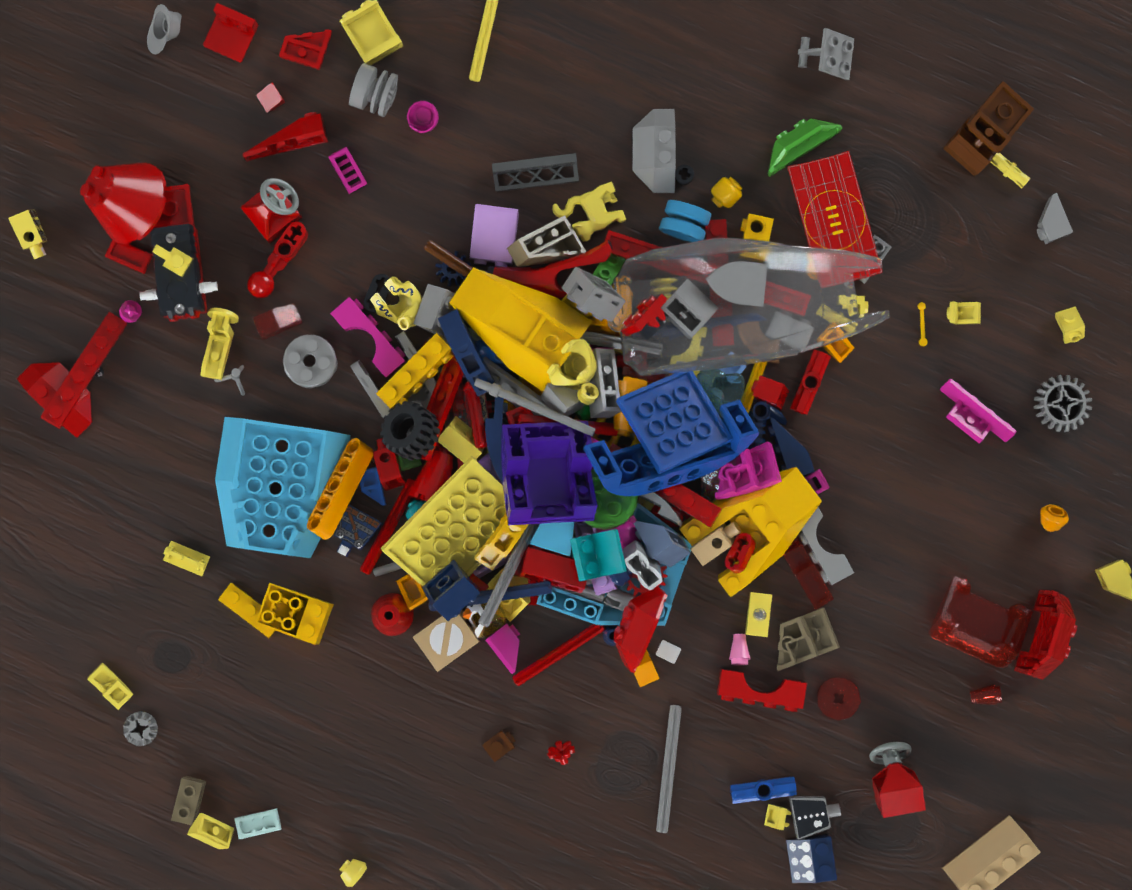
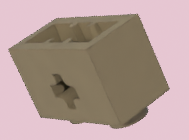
M189 776L181 778L171 821L192 826L199 813L206 785L205 780Z

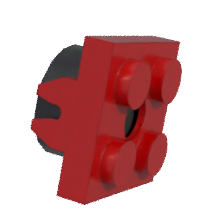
M663 294L655 297L652 295L647 300L643 299L636 306L637 312L634 315L630 314L623 321L624 327L620 331L625 336L638 332L645 340L649 339L668 319V316L661 309L668 299Z

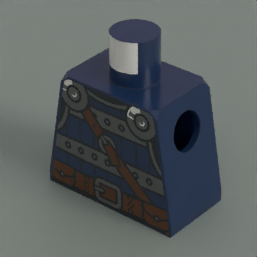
M348 504L334 536L342 540L337 552L348 557L353 546L363 550L383 523Z

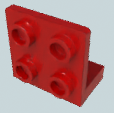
M216 3L213 9L216 17L203 46L241 63L259 25L255 19Z

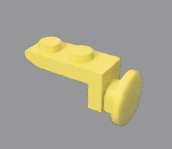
M210 308L207 312V315L212 318L207 326L210 336L200 375L202 377L222 380L234 335L230 324L238 323L239 317L227 309Z

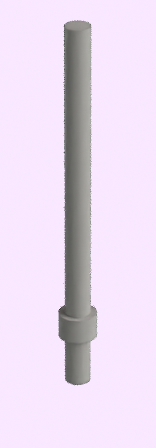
M479 378L474 383V386L488 391L491 396L496 398L498 396L592 437L596 431L591 426L507 391L499 384H491Z

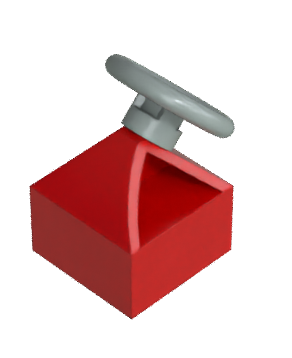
M278 178L265 180L261 184L260 192L240 207L269 243L282 235L292 222H298L303 218L297 211L299 199L296 191L290 184ZM277 185L283 187L286 190L281 191ZM290 195L292 197V203L287 198Z
M905 742L885 743L874 748L869 754V758L873 763L885 765V768L872 778L875 802L883 818L926 810L923 787L914 770L902 765L901 762L912 751L911 746ZM876 755H881L883 758H878Z

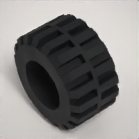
M404 401L402 405L398 403L394 409L391 408L388 411V415L384 416L383 419L385 421L381 423L383 431L380 432V436L383 438L382 442L388 450L405 459L414 460L415 458L418 460L421 459L422 455L427 456L429 454L428 451L434 449V443L438 442L437 434H440V429L437 428L439 426V421L436 420L437 417L431 411L411 401L409 403ZM414 424L413 431L406 437L408 429Z

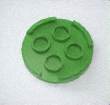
M591 470L597 509L594 521L584 522L593 528L601 530L616 528L624 524L635 512L638 496H620L610 493L602 485L595 470Z

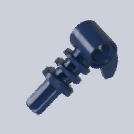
M753 401L748 414L759 431V435L748 449L766 442V439L762 438V434H766V431H763V427L767 425V419L774 418L782 425L787 423L786 418L778 409L764 401ZM758 405L761 407L759 416L755 414V408Z

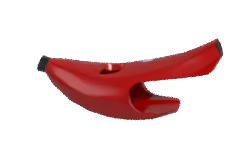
M606 240L585 253L549 263L545 267L534 269L531 267L489 266L487 273L562 300L567 293L558 283V273L564 269L605 262L609 259L613 248L611 242Z

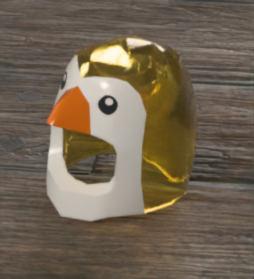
M487 603L467 606L462 617L468 619L472 626L475 627L477 638H484L495 633L506 623L507 618L500 604L489 627L478 623Z

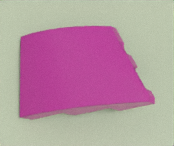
M767 441L752 449L747 448L735 459L721 467L718 476L720 482L718 492H715V498L720 500L741 496L782 482L772 444Z

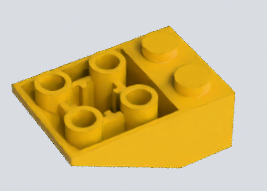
M269 583L255 623L311 644L319 645L334 604Z

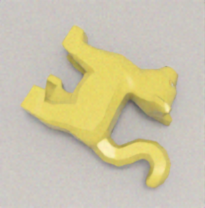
M612 182L600 185L593 191L580 196H573L568 199L564 210H561L557 204L552 206L553 213L559 218L564 215L566 218L573 213L576 204L582 206L588 221H578L572 224V228L583 242L589 241L595 231L603 230L614 221L619 223L626 221L623 210L607 212L605 203L610 202L614 204L617 202Z

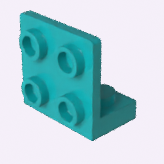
M617 529L570 539L579 582L627 571Z

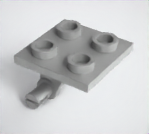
M824 28L821 48L809 49L810 38L801 37V46L798 49V67L807 68L808 56H820L819 71L849 80L854 38Z

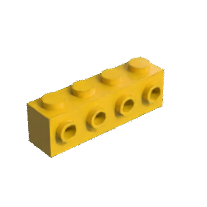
M436 333L376 393L390 409H394L398 403L402 405L404 401H408L407 399L412 394H416L422 389V384L427 379H431L437 374L438 368L443 363L446 364L454 356L453 351L445 337Z

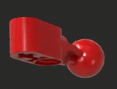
M292 222L286 228L275 244L273 252L268 257V264L265 269L257 271L249 277L247 288L251 295L256 298H265L273 292L274 276L278 271H282L288 262L296 256L308 238V232L302 223ZM294 230H296V231H299V230H300L301 233H302V235H301V236H299V235H296V236H295L294 233H293V231H294ZM283 246L291 247L287 255L280 254V249Z

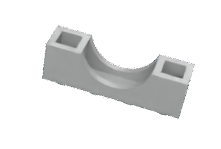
M818 507L798 536L803 545H808L811 552L808 554L814 564L818 563L822 570L819 572V575L823 582L833 585L850 576L854 571L844 554H831L825 551L818 543L816 529L818 523L823 518V514Z

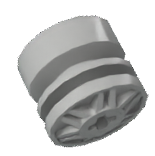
M363 63L355 77L350 93L349 105L363 110L368 102H370V112L374 114L378 109V115L385 117L396 96L398 75L392 73L388 78V71L384 70L380 77L377 78V67Z

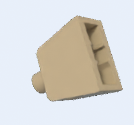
M735 521L727 526L724 523L691 546L690 549L701 565L704 566L730 548L734 542V536L739 534L741 529Z

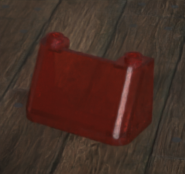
M954 576L929 630L930 636L993 666L1007 667L1020 653L1033 611L1021 604L1012 605L1008 609L971 593V585L968 581Z

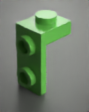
M610 254L607 261L599 263L593 275L612 285L626 260Z

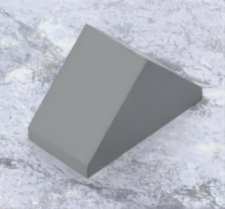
M547 383L541 395L542 401L551 410L565 416H570L584 406L577 397L578 390Z

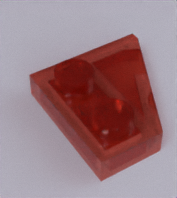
M623 366L621 378H637L648 381L647 385L665 378V374L643 369H630V367Z

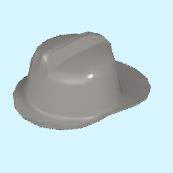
M163 4L156 7L147 35L148 49L152 54H159L166 42L176 38L180 32L181 14L168 11L167 7Z

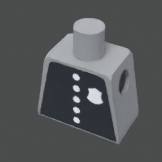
M824 796L789 797L797 839H802L831 828L829 818L841 816L839 803L827 805Z

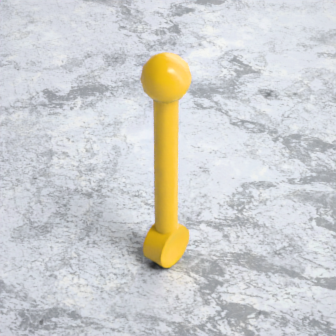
M920 302L917 306L920 310L921 328L919 345L926 346L928 343L925 338L924 322L926 304Z

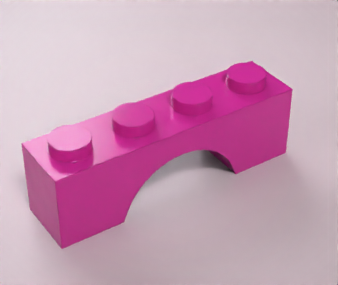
M349 297L330 314L345 331L360 329L372 335L376 344V353L372 362L388 379L406 364V361L403 359L406 355L399 347L394 349L389 343L392 341L390 336L385 331L380 332L376 328L378 323L371 315L367 317L362 312L364 306L357 298L353 301Z

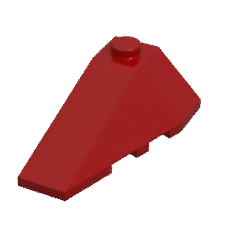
M317 112L305 114L303 118H299L244 152V159L251 161L328 142L322 115L317 114Z

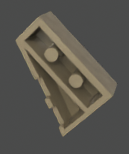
M565 215L516 240L507 248L517 267L553 263L586 252Z

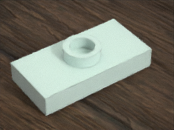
M277 808L234 818L239 839L282 829Z

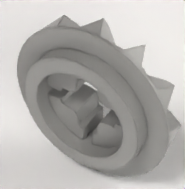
M146 712L131 714L123 725V735L127 738L128 742L136 746H144L151 743L158 732L156 720ZM137 723H140L141 726H149L143 730V735H140L139 732H132V730L137 728Z

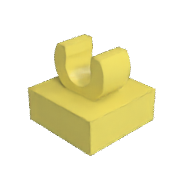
M768 804L764 825L784 830V827L789 826V823L785 822L786 815H791V812L787 808Z

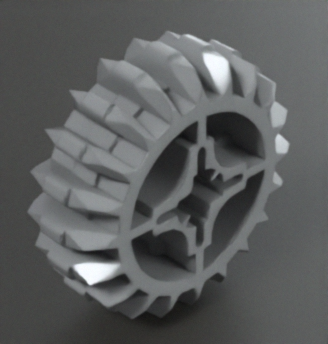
M1061 375L1056 376V381L1051 377L1048 379L1049 384L1046 382L1041 384L1044 390L1039 388L1036 391L1041 395V397H1034V401L1040 402V404L1034 406V409L1041 410L1036 416H1044V419L1041 421L1042 424L1049 421L1048 429H1052L1056 425V432H1060L1062 426L1064 432H1069L1070 427L1076 430L1077 423L1079 425L1084 424V420L1081 417L1089 418V414L1085 410H1092L1091 406L1086 405V403L1092 401V398L1085 397L1090 391H1082V388L1085 386L1084 383L1076 385L1078 378H1074L1070 382V375H1066L1064 381ZM1057 387L1058 392H1056L1055 400L1047 402L1048 395ZM1064 387L1071 389L1077 398L1069 397ZM1062 398L1064 399L1063 401L1066 400V402H1072L1064 407L1054 405L1062 401ZM1079 405L1077 413L1069 420L1068 415H1070L1071 407ZM1048 409L1057 410L1062 420L1052 416Z

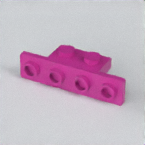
M949 379L940 388L941 392L955 402L946 418L976 442L980 443L983 441L989 431H992L1004 442L1011 439L1017 432L1009 423L997 416L993 410L987 408L975 396L962 388L959 383Z

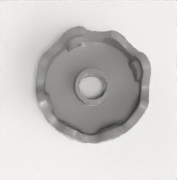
M307 334L294 339L286 348L283 356V366L287 376L297 385L308 389L325 385L332 378L338 367L334 348L327 340L317 335ZM308 355L315 357L316 362L312 367H307L304 364V359Z

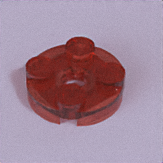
M842 677L826 680L818 690L817 704L819 709L825 716L834 720H844L851 717L857 711L861 702L856 685ZM835 693L844 695L842 704L833 702Z

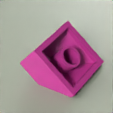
M506 623L485 641L509 672L513 674L517 667L520 643L518 636L520 633L513 624L509 626Z

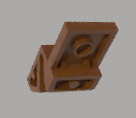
M1002 81L975 114L968 117L943 149L975 176L991 162L995 152L999 154L1034 108Z

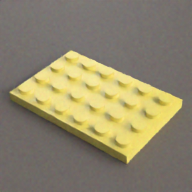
M471 456L381 547V550L422 587L453 560L470 576L481 565V563L475 560L476 554L499 526L501 518L506 513L503 484Z

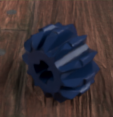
M455 251V252H454V255H455L457 258H458V256H459V252H458V251ZM462 255L459 259L464 262L466 256ZM445 263L435 264L436 268L442 269L436 272V276H442L440 279L441 283L448 279V287L452 286L453 281H455L458 287L460 286L459 279L463 282L466 279L457 271L455 274H452L451 271L448 272L447 270L450 267Z

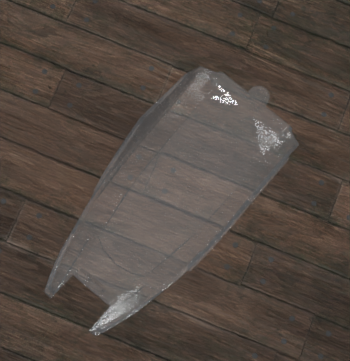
M712 238L653 249L626 259L619 275L613 281L614 289L626 302L612 322L607 320L611 330L620 332L624 363L631 366L640 376L721 369L796 356L800 352L826 346L861 333L890 318L889 310L865 314L858 313L853 273L883 268L880 258L846 250L789 246L782 243L751 239ZM745 261L768 264L764 305L760 307L728 302L711 289L706 278L715 269L730 262ZM686 279H689L718 307L717 311L691 339H688L668 319L647 340L638 332L625 336L620 331L624 327L623 321L630 314L634 315L637 312L636 306L643 299L647 300L650 296L653 295L655 297L659 294H663L669 299Z

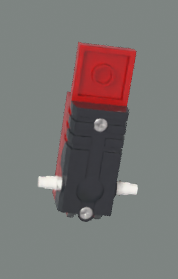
M189 184L164 187L163 197L166 198L164 210L159 221L150 232L151 247L154 249L157 244L169 252L174 247L193 258L183 277L162 266L165 259L152 252L156 289L140 292L141 301L158 299L160 315L168 318L170 322H175L178 319H188L190 317L191 319H197L200 317V314L207 313L205 293L218 291L217 282H204L198 231L194 226Z

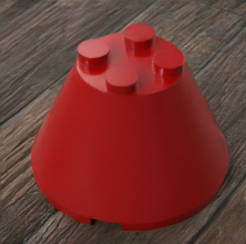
M146 162L101 167L97 165L92 169L86 183L82 185L80 194L84 197L85 203L108 236L120 244L128 245L136 239L140 241L146 237L159 221L166 203V198L163 197L166 181L159 168Z

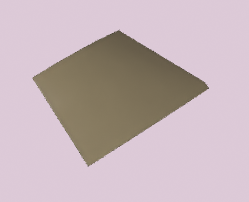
M825 608L780 624L777 670L780 671L840 648Z

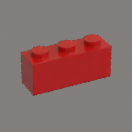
M537 546L528 547L524 553L519 577L537 582L550 581L552 586L582 593L585 589L587 580L579 582L574 558H566L565 555L557 552H552V554L544 552L543 548Z

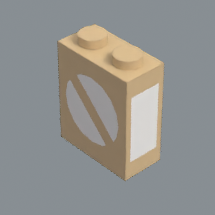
M461 610L457 617L449 621L441 616L413 636V639L437 672L480 642L475 634V627H470L465 621L466 618L462 617L463 610Z

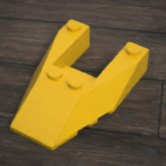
M797 467L780 471L782 482L773 486L732 498L714 499L711 503L720 507L722 511L711 528L692 516L679 527V530L691 546L728 520L730 523L735 521L739 525L740 533H748L755 539L756 547L744 571L736 574L727 568L718 575L719 583L730 597L750 584L783 556L822 502Z

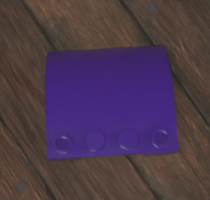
M579 421L589 426L588 421ZM559 422L502 425V480L508 525L594 521L597 500L591 473L592 464L583 449L585 445L592 444L590 435Z

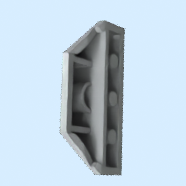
M653 109L632 129L633 172L653 193H675V110Z

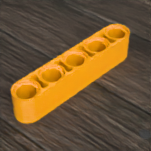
M353 438L346 445L308 519L307 529L324 540L329 539L334 534L373 457V449L360 439Z

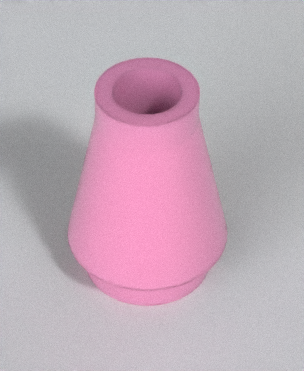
M733 634L729 656L731 665H748L750 655L746 634Z

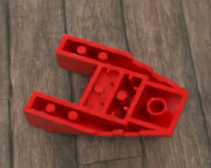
M1039 590L1033 610L1041 612L1034 638L1029 652L1020 651L1014 669L1016 672L1042 680L1063 663L1064 658H1068L1071 646H1068L1070 638H1073L1077 631V625H1075L1076 618L1069 598L1053 590Z

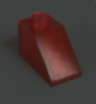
M294 303L271 309L252 318L260 337L264 340L303 323Z

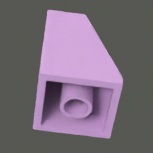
M475 204L470 260H473L474 264L486 266L488 262L495 263V267L513 265V259L507 248L516 241L519 219L518 209Z

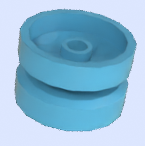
M668 200L664 212L669 217L662 218L659 230L683 241L702 244L706 232L701 227L708 226L712 214L689 203Z

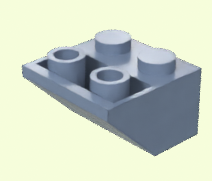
M636 521L633 523L637 529L635 534L641 542H644L646 546L645 551L651 560L655 559L660 564L671 568L691 554L682 536L661 525Z

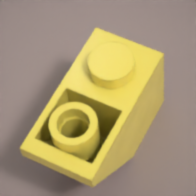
M1116 560L1095 569L1104 590L1132 600V579L1130 576L1132 571L1127 562Z

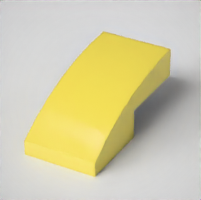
M103 662L87 677V680L102 692L103 696L118 710L133 695L131 690Z

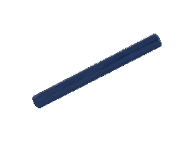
M543 581L510 586L507 588L501 601L552 593L551 582ZM494 589L480 591L476 600L466 606L487 603ZM429 601L428 606L430 610L437 611Z

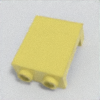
M367 0L356 11L350 10L346 12L340 22L364 63L373 65L402 48L403 44L379 6L378 1Z

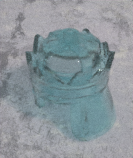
M711 366L701 367L702 371L698 373L697 379L713 405L720 408L723 404L736 400L741 401L745 388L744 377L741 374H725L723 371Z

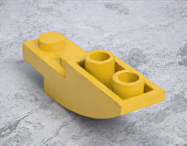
M505 513L500 520L499 526L476 554L475 560L493 571L502 558L507 557L529 524L508 525L507 514Z

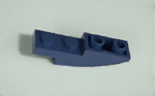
M458 309L439 317L438 321L454 356L477 396L488 392L474 386L477 378L491 384L496 382L478 351L477 344Z
M495 397L494 419L485 418V433L493 467L503 483L501 436L502 425H506L503 424V415L506 416V412H508V403H504V398Z

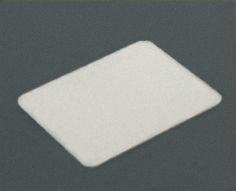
M662 640L656 656L674 664L681 648Z

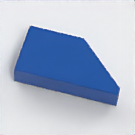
M377 467L366 469L360 481L361 492L382 506L387 505Z

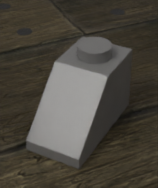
M1057 193L1048 198L1037 224V234L1041 241L1044 240L1045 244L1073 233Z

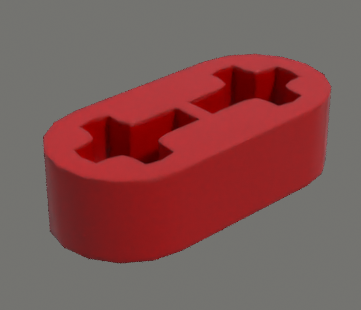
M740 533L736 536L725 559V566L731 572L738 574L746 568L756 547V541L751 535ZM747 541H748V544H747V545H743V546H742V543H743V542H747ZM734 561H739L738 565H737V564H734V565H733V562H734Z

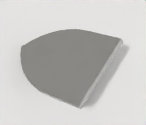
M745 261L726 263L710 273L706 281L718 296L728 302L763 307L768 264Z

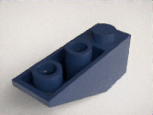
M774 418L769 419V424L766 426L770 437L774 436L776 442L773 445L777 457L780 456L783 462L780 465L781 471L797 467L802 475L815 472L808 451Z

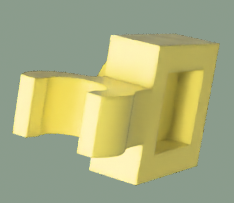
M156 244L152 251L154 254L165 259L162 266L183 277L193 258L174 247L169 252Z

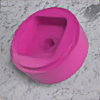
M132 300L125 301L119 309L120 317L128 323L137 321L142 313L141 306Z

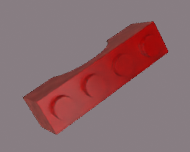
M721 669L717 694L721 695V700L734 702V698L743 699L742 703L755 705V701L763 702L764 707L776 708V705L785 706L784 710L797 712L798 708L803 709L807 683L784 679L775 690L762 693L754 691L749 687L743 672Z

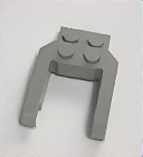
M404 331L395 336L410 360L418 351ZM358 360L350 366L384 418L385 415L389 414L390 408L376 394L379 391L378 387L362 362ZM435 378L427 379L422 384V389L407 399L408 402L412 401L427 408L437 383ZM414 424L408 429L407 436L413 431Z

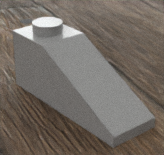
M595 348L593 354L596 359L597 368L590 383L598 388L599 396L595 399L594 403L589 405L591 418H611L622 412L616 403V400L620 397L615 351L614 349Z

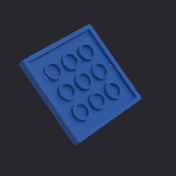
M691 367L623 395L616 400L658 474L715 450L733 440Z

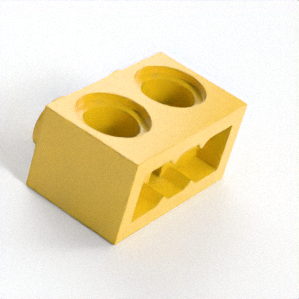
M748 214L747 219L743 218L740 231H744L743 239H738L736 251L740 252L738 258L761 263L765 261L774 219L754 214ZM759 223L762 231L758 233L753 232L751 224ZM754 243L757 246V252L749 253L746 245Z

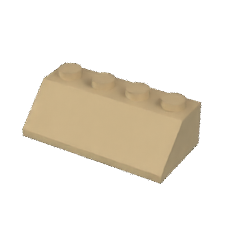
M1009 815L943 866L942 869L959 890H993L1041 852Z

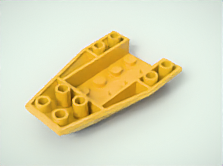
M474 267L449 302L454 309H458L461 317L509 370L542 392L547 383H551L547 370L554 363L559 364L561 368L571 353L562 354L561 350L565 344L574 339H581L592 323L591 320L557 297Z

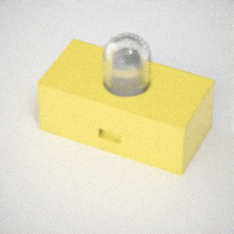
M749 593L746 635L768 637L772 594Z

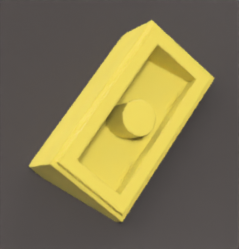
M199 813L187 835L217 849H228L234 828L204 813Z

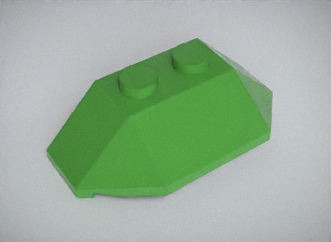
M812 118L808 121L802 119L794 125V130L789 133L785 130L777 135L769 163L768 176L771 177L840 133L843 129L842 126Z

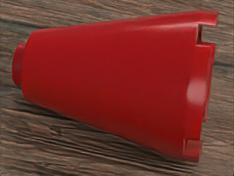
M441 447L438 448V451L434 450L430 461H426L409 489L408 496L420 501H427L452 476L454 456L450 455L449 450Z
M389 593L381 596L374 603L371 618L378 631L385 635L396 636L409 629L413 622L414 611L409 610L402 595ZM387 611H390L393 614V617L390 620L387 618Z

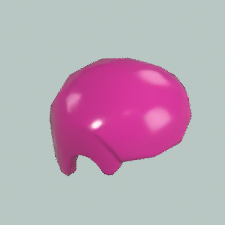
M427 101L415 102L408 109V124L410 128L418 133L432 131L437 126L439 120L436 107Z

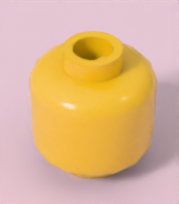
M723 177L712 187L711 193L714 197L711 200L719 208L722 206L731 208L742 197V186L732 177L729 179Z

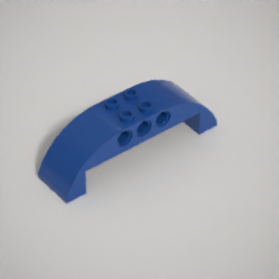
M736 400L721 405L718 413L733 437L730 443L661 474H658L641 443L610 452L605 441L602 440L585 445L583 449L607 491L620 496H638L692 481L714 472L745 451L757 438L759 431L742 402Z

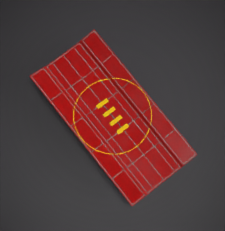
M846 151L834 156L788 166L787 169L820 289L883 273L850 152Z

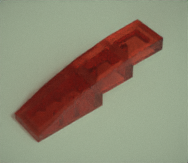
M796 536L783 554V558L814 609L817 610L834 598Z

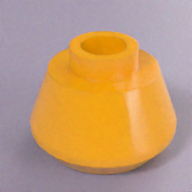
M1046 505L1040 511L1041 524L1047 531H1058L1069 521L1067 512L1057 505Z

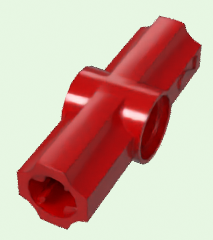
M815 349L813 350L791 404V410L806 416L808 415L831 358L830 355ZM807 377L815 379L816 385L814 388L806 386L805 379Z

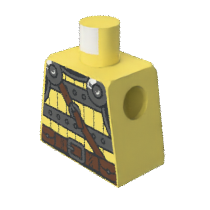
M26 210L9 217L8 219L23 250L30 248L34 260L45 256L46 253L42 243L46 242L47 238L36 211ZM31 232L34 234L33 241L29 239V234Z

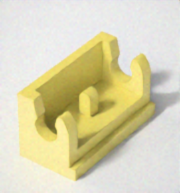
M457 416L442 431L438 439L441 445L463 463L471 456L476 460L485 449L475 447L472 428Z

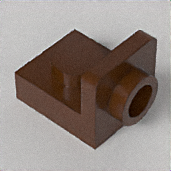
M502 729L483 743L482 746L492 760L496 762L515 748L513 743L516 740L509 731L505 733Z

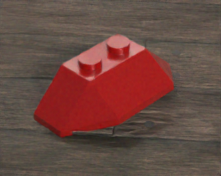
M60 362L34 363L17 380L25 391L45 410L69 371ZM87 388L62 425L76 438L92 424L91 392Z
M655 587L631 599L628 606L623 610L620 625L614 631L613 640L623 664L632 673H635L644 657L659 622L664 602L668 596L659 587Z

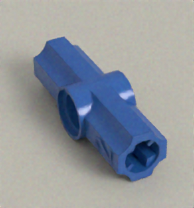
M794 776L770 780L761 779L755 782L730 785L733 804L758 800L766 801L772 798L797 795ZM763 784L769 787V792L764 796L758 794V788Z

